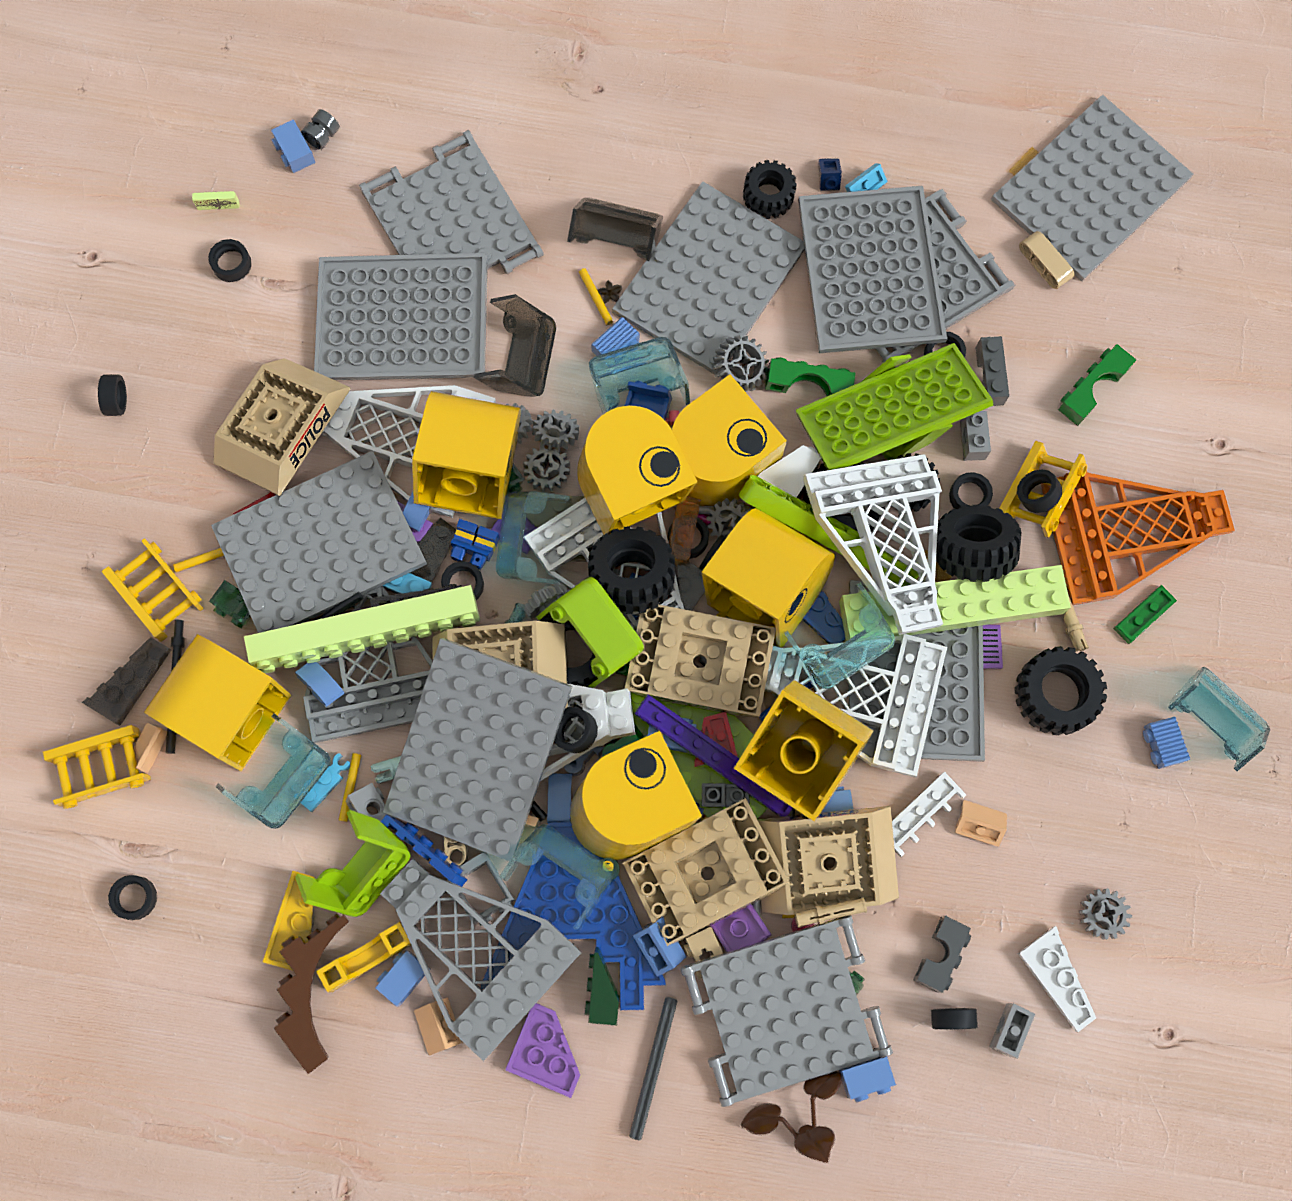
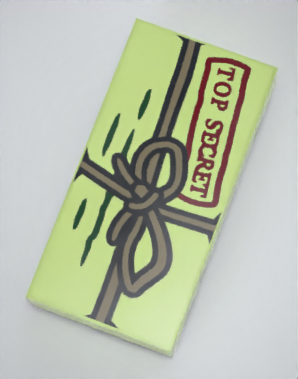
M234 191L192 193V200L197 210L239 208V200Z

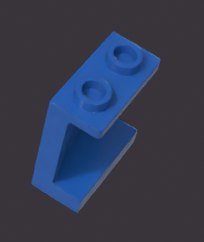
M629 381L627 385L629 393L625 406H638L649 409L666 420L672 400L669 389L662 385L651 386L642 381Z

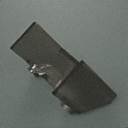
M582 198L573 208L567 242L571 243L576 238L577 242L587 244L593 239L632 247L637 252V256L650 261L654 255L663 216L594 198Z
M516 294L491 299V304L504 311L503 325L509 333L513 334L505 371L495 370L474 374V378L499 392L528 397L542 395L556 334L554 319Z

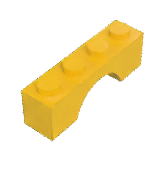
M398 922L381 932L367 944L332 961L316 972L326 991L334 992L411 946V943L402 923Z

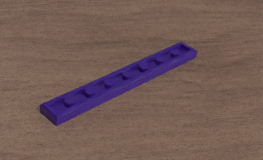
M646 695L634 713L636 716L660 731L778 816H788L793 807L734 769L739 761L738 757L656 699Z

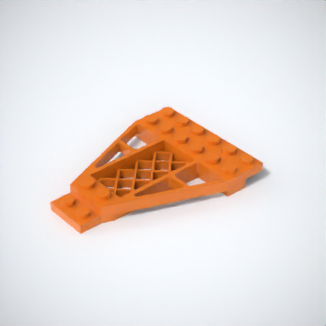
M1086 471V474L1083 477L1081 476L1059 518L1058 527L1053 531L1068 595L1072 605L1114 599L1210 537L1230 534L1235 529L1224 490L1207 493L1182 492L1092 474ZM1069 473L1056 478L1065 481ZM1090 481L1116 486L1120 503L1096 507ZM1041 484L1043 495L1049 491L1050 485ZM1124 488L1162 496L1127 501ZM1169 503L1178 509L1176 517L1165 511ZM1160 504H1165L1163 508L1158 506ZM1148 507L1159 513L1155 520L1144 514ZM1127 510L1137 516L1134 524L1123 518ZM1123 511L1121 515H1118L1115 512ZM1106 514L1117 520L1113 527L1102 521ZM1161 516L1172 521L1168 529L1158 523ZM1140 519L1151 525L1147 533L1136 526ZM1119 522L1130 529L1126 536L1115 530ZM1175 524L1183 528L1184 533L1181 537L1171 531ZM1102 528L1109 532L1105 539ZM1153 528L1164 533L1160 541L1149 535ZM1132 531L1143 537L1139 545L1128 538ZM1111 535L1122 541L1118 548L1107 542ZM1167 536L1175 540L1163 543ZM1146 539L1154 544L1142 546ZM1125 543L1132 547L1130 549L1121 550ZM1172 549L1178 550V553L1148 572L1145 571L1141 555ZM1133 557L1139 577L1118 590L1110 560Z

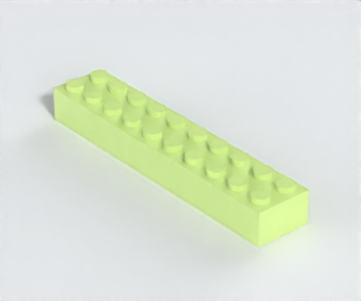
M1062 565L1014 571L1006 576L1002 575L1000 579H990L988 582H982V580L970 582L968 579L935 582L937 589L936 603L943 625L906 634L917 635L1064 614L1071 606ZM870 591L842 595L839 605L846 642L902 636L898 633L894 617L888 616Z
M471 585L252 634L244 636L249 664L263 673H271L275 671V668L282 666L284 668H293L298 666V663L304 661L315 663L320 661V658L326 656L337 658L342 656L343 652L351 651L352 653L364 651L365 647L374 646V648L386 646L387 642L396 641L397 643H402L410 640L409 637L414 636L424 638L431 636V632L435 631L443 632L447 629H454L457 626H463L464 628L476 625V622L480 621L474 592Z

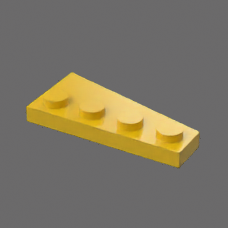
M296 871L291 873L263 959V963L292 970V968L279 952L283 949L281 944L291 936H294L295 939L301 936L304 942L307 943L309 941L307 936L311 934L313 905L304 903L295 876L301 874L314 879L315 877Z

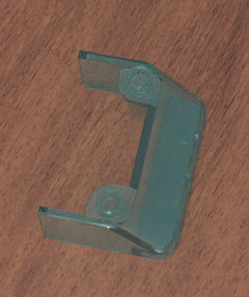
M658 337L593 357L589 362L591 377L603 414L619 405L620 398L618 393L629 390L627 386L629 381H642L646 384L658 381L659 385L665 386L669 391L680 389L685 404H690L688 380L671 341L666 337Z
M514 491L506 496L496 561V572L500 577L540 584H561L559 580L537 577L538 569L536 563L530 558L521 557L527 513L539 514L543 512L547 501L572 504L570 496L536 491Z
M861 582L857 584V590L867 604L859 613V621L864 630L825 654L823 649L816 644H809L800 649L788 631L784 633L817 685L822 689L835 687L891 650L895 644V636Z
M1206 667L1199 669L1173 696L1168 706L1170 710L1176 708L1181 713H1190L1192 711L1225 742V754L1231 760H1236L1234 766L1236 771L1240 770L1265 748L1270 732L1267 722Z
M274 713L271 717L289 730L282 739V746L291 756L262 792L255 786H247L236 796L218 783L216 785V788L223 795L273 829L281 827L330 765V756L327 752Z
M540 825L519 846L499 877L502 880L508 881L519 863L532 866L544 855L581 880L576 888L575 896L577 901L585 906L586 909L573 927L575 930L580 931L612 883L614 872L608 864L550 825Z

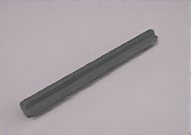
M666 997L629 1134L630 1138L635 1140H641L677 1006V1000L674 998Z

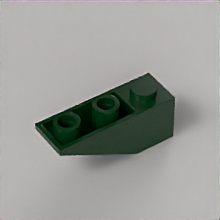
M595 947V953L590 954L589 968H593V976L588 977L587 992H591L590 1001L586 1000L584 1015H589L588 1023L617 1026L619 994L600 948Z

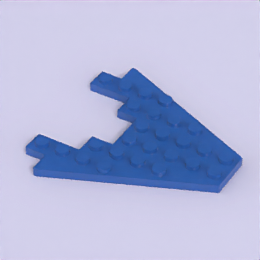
M549 822L514 907L549 920L568 940L596 939V947L600 948L605 963L620 962L621 1010H644V986L666 985L662 974L658 977L656 976L633 937L642 927L614 864L611 872H604L602 869V864L605 861L612 862V860L601 858L589 852L577 839L571 822ZM511 912L502 936L519 950L541 927V923ZM496 949L492 957V963H505V949ZM508 950L510 961L514 955ZM492 966L493 979L505 966ZM489 967L483 981L489 980ZM481 984V989H485L488 984Z

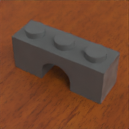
M1002 336L981 337L975 348L977 365L983 369L982 384L993 399V406H1004L1010 395Z
M942 916L932 938L944 946V958L938 963L927 958L922 959L913 980L938 993H943L944 990L947 991L953 981V978L950 977L954 968L957 969L961 963V950L963 947L966 948L970 942L971 935L969 932L971 928L947 916Z

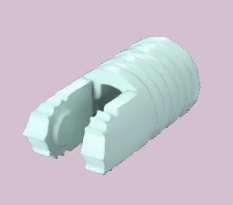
M401 756L370 766L374 773L390 769L377 775L375 778L376 783L379 784L394 779Z

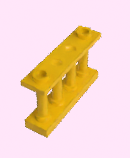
M1035 441L999 509L1003 513H1009L1013 518L1018 517L1040 524L1044 536L1049 538L1052 531L1057 529L1059 518L1081 476L1083 477L1086 474L1087 464L1084 455L1079 453L1075 463L1047 455L1044 444ZM1044 463L1070 470L1065 481L1058 479L1062 487V497L1058 504L1049 510L1046 517L1019 509L1021 501L1017 495V486L1026 474L1039 470L1041 464L1043 465ZM1030 492L1028 499H1038L1044 495Z
M144 538L141 541L147 549L121 570L117 569L114 571L108 566L101 572L152 635L162 642L168 637L164 632L166 625L192 605L199 611L204 608L199 603L202 601L200 596L194 590L190 592L159 555L162 550L154 541L150 544ZM154 556L160 563V566L136 585L128 587L124 583L126 576ZM167 572L174 582L147 603L143 602L141 604L137 599L140 596L139 593ZM180 588L187 598L161 619L157 618L154 620L150 615L153 612L152 609Z
M129 725L43 751L44 761L54 763L57 766L63 797L53 800L54 805L62 806L63 809L73 808L78 805L77 802L129 786L130 788H138L144 786V782L151 780L150 775L145 773L139 774V770L136 769L137 761L132 743L135 738L140 736L139 728ZM120 743L124 748L130 777L117 780L110 749H112V745ZM96 750L101 752L108 781L107 784L97 787L94 785L88 758L90 752ZM76 757L79 758L86 790L73 794L66 763L68 759Z

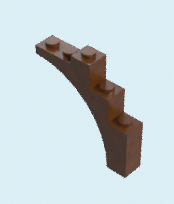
M336 914L326 921L328 927L321 932L317 928L307 936L309 940L307 943L304 942L301 936L296 939L294 936H291L281 944L283 949L279 951L296 975L292 976L289 973L278 982L281 986L277 991L293 1013L289 1014L287 1011L276 1019L278 1024L274 1027V1030L307 1074L315 1070L329 1057L319 1041L313 1024L311 987L317 964L325 948L333 937L349 922L345 914L341 917Z

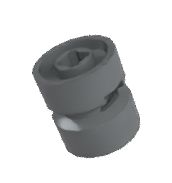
M319 109L311 118L312 123L308 122L301 130V134L309 144L322 150L329 142V137L334 136L340 125L331 114Z

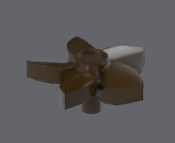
M608 280L606 288H600L597 291L604 295V304L610 299L617 302L619 300L618 293L622 290V286H613Z

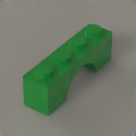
M1118 344L1112 350L1107 348L1100 356L1102 361L1099 364L1094 362L1087 370L1089 375L1085 379L1081 377L1073 386L1076 388L1071 394L1068 391L1060 400L1063 404L1058 410L1077 426L1097 405L1093 396V384L1101 380L1118 382L1136 362V359Z
M781 357L771 358L768 365L769 370L767 371L765 390L786 393L793 384L800 381H810L819 385L827 397L853 386L856 373L850 372L845 368L832 369L826 365H809L804 361L791 362Z

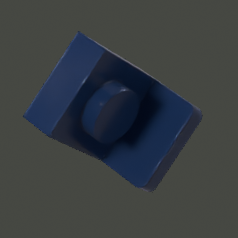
M839 158L819 159L820 190H840L842 171Z

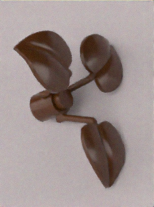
M834 1071L804 1082L803 1089L805 1093L812 1095L810 1098L812 1126L803 1125L797 1133L786 1119L780 1116V1106L767 1103L759 1105L748 1112L741 1123V1127L752 1134L765 1135L774 1131L779 1122H782L794 1136V1146L800 1154L816 1161L828 1163L830 1152L835 1142V1135L833 1130L828 1127H817L815 1100L817 1097L822 1100L828 1099L838 1091L842 1082L841 1073Z

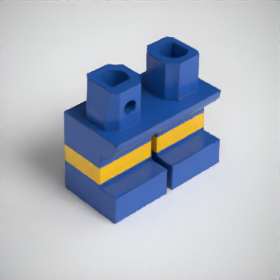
M459 518L456 533L451 540V559L457 562L463 561L467 553L472 555L470 563L481 570L485 562L490 561L500 540L499 533L482 526L478 527L477 524Z

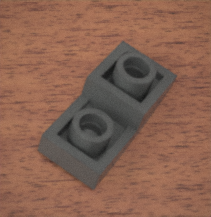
M702 783V807L728 808L745 798L750 805V795L734 784Z

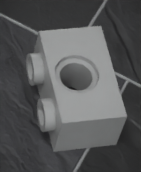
M980 411L960 420L964 461L986 460L991 452L987 411Z
M373 783L347 796L346 803L352 811L380 821L386 815V813H383L385 807L383 802L384 796L378 787H374ZM369 806L375 807L378 813L371 815L367 812L366 808Z
M1007 1003L989 1047L1011 1058L1018 1059L1035 1013L1014 1003Z

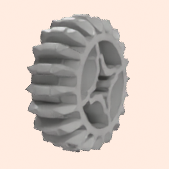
M736 335L734 339L729 337L726 339V342L720 343V348L715 350V353L718 355L712 359L717 363L712 368L718 370L715 377H721L723 380L731 374L745 392H748V390L753 391L756 386H761V380H765L767 377L765 373L769 368L765 364L769 362V359H764L763 357L767 351L761 352L762 344L756 346V339L749 341L746 335L742 339L740 335ZM734 349V354H732L733 360L727 362L730 350ZM740 361V363L742 362L743 365H744V364H747V365H745L744 367H742V365L740 366L739 364H735V363H737V362ZM754 366L753 375L748 380L749 368Z

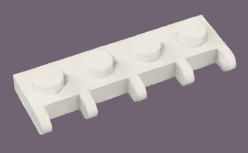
M945 772L892 820L894 849L900 857L905 854L899 847L908 838L914 843L919 841L914 832L925 822L931 828L936 825L930 817L939 808L942 807L946 812L952 810L946 802L955 793L962 799L966 796L963 790Z

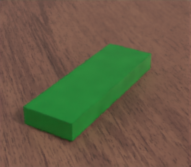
M1160 585L1113 629L1130 644L1177 600Z

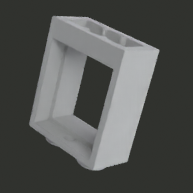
M482 852L460 866L463 869L461 874L466 877L486 864L506 897L500 902L512 906L511 902L514 901V898L486 852ZM462 892L459 893V895L469 904L464 894ZM493 905L480 913V915L489 922L492 920V914L498 910L501 914L505 909ZM474 918V925L479 922Z

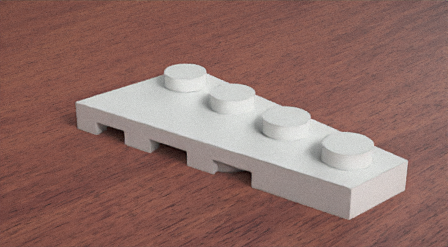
M1053 926L1020 951L1018 955L1075 1032H1079L1095 1020L1096 1016L1084 989H1082L1076 970L1072 967L1065 945L1061 942L1056 926Z

